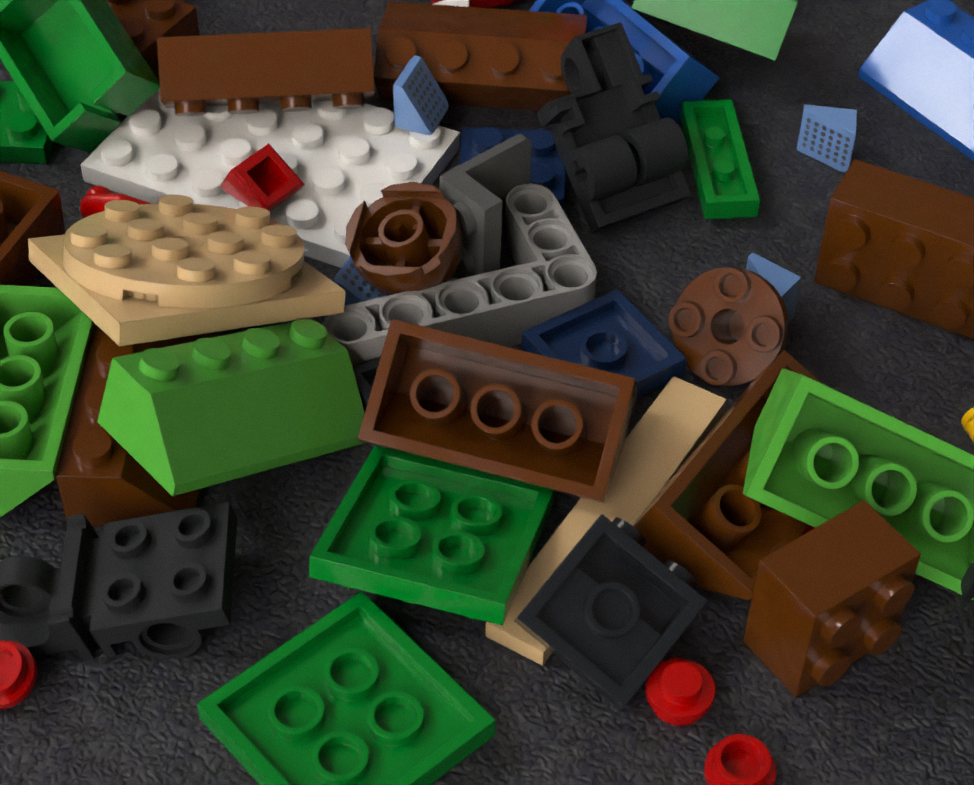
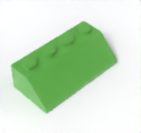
M0 285V517L55 480L95 325L85 313L56 287Z
M311 318L296 319L293 322L263 328H250L243 332L213 338H200L193 342L163 348H150L143 352L112 358L97 420L171 496L367 443L358 440L365 411L349 352L327 333L323 325L313 321Z
M782 368L754 427L743 494L815 528L865 500L921 553L915 574L962 595L961 580L970 564L974 563V455L805 375Z

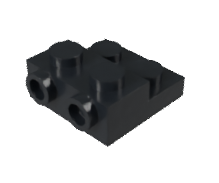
M601 514L516 617L514 622L616 707L621 709L630 701L708 600L696 591L699 583L685 568L671 560H667L663 564L643 548L647 541L634 526L619 517H615L611 521Z

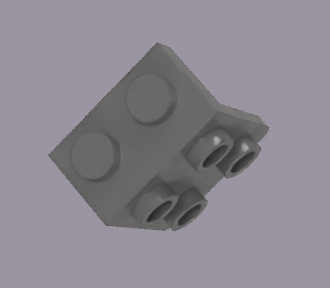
M517 134L440 175L439 190L442 191L444 198L453 204L463 230V256L453 275L457 279L500 269L501 235L505 233L507 194L516 186L530 184L532 141L523 134Z

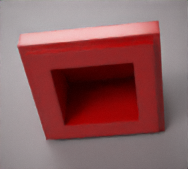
M267 144L231 169L220 187L227 194L245 205L264 208L270 212L302 189L305 184L273 147Z

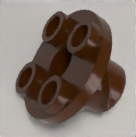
M717 268L701 274L684 289L668 316L675 347L687 358L686 366L695 375L711 385L734 386L752 382L784 350L788 338V315L780 294L764 277L743 268Z

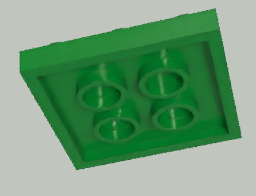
M374 446L310 555L309 577L338 584L346 588H354L402 600L410 604H418L463 615L474 620H483L503 625L552 510L554 490L409 453Z
M362 591L197 703L200 720L259 785H431L495 736L496 720Z

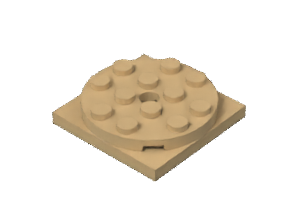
M165 195L159 198V203L139 205L133 201L114 200L105 203V211L89 215L74 223L64 235L28 239L29 261L118 346L344 313L345 290L304 261V244L298 236L296 229L270 219V212L260 207L233 209L193 204V199L184 195Z

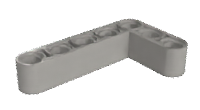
M532 183L521 184L508 192L505 208V243L516 266L444 282L420 291H405L346 305L344 313L326 315L322 325L326 328L328 334L348 350L352 367L381 356L391 318L510 347L522 344V332L594 300L597 271L555 195L542 185Z

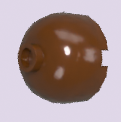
M417 182L393 184L380 190L383 198L374 201L369 207L364 201L355 209L346 226L345 245L360 276L378 292L388 296L405 291H420L448 282L453 277L463 256L462 224L453 204L447 201L442 191L435 186Z

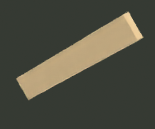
M673 376L625 439L623 450L604 503L580 498L526 569L504 624L499 625L486 622L485 637L543 666L552 652L514 622L516 617L601 514L611 521L615 517H619L631 525L636 521L725 414L727 399Z

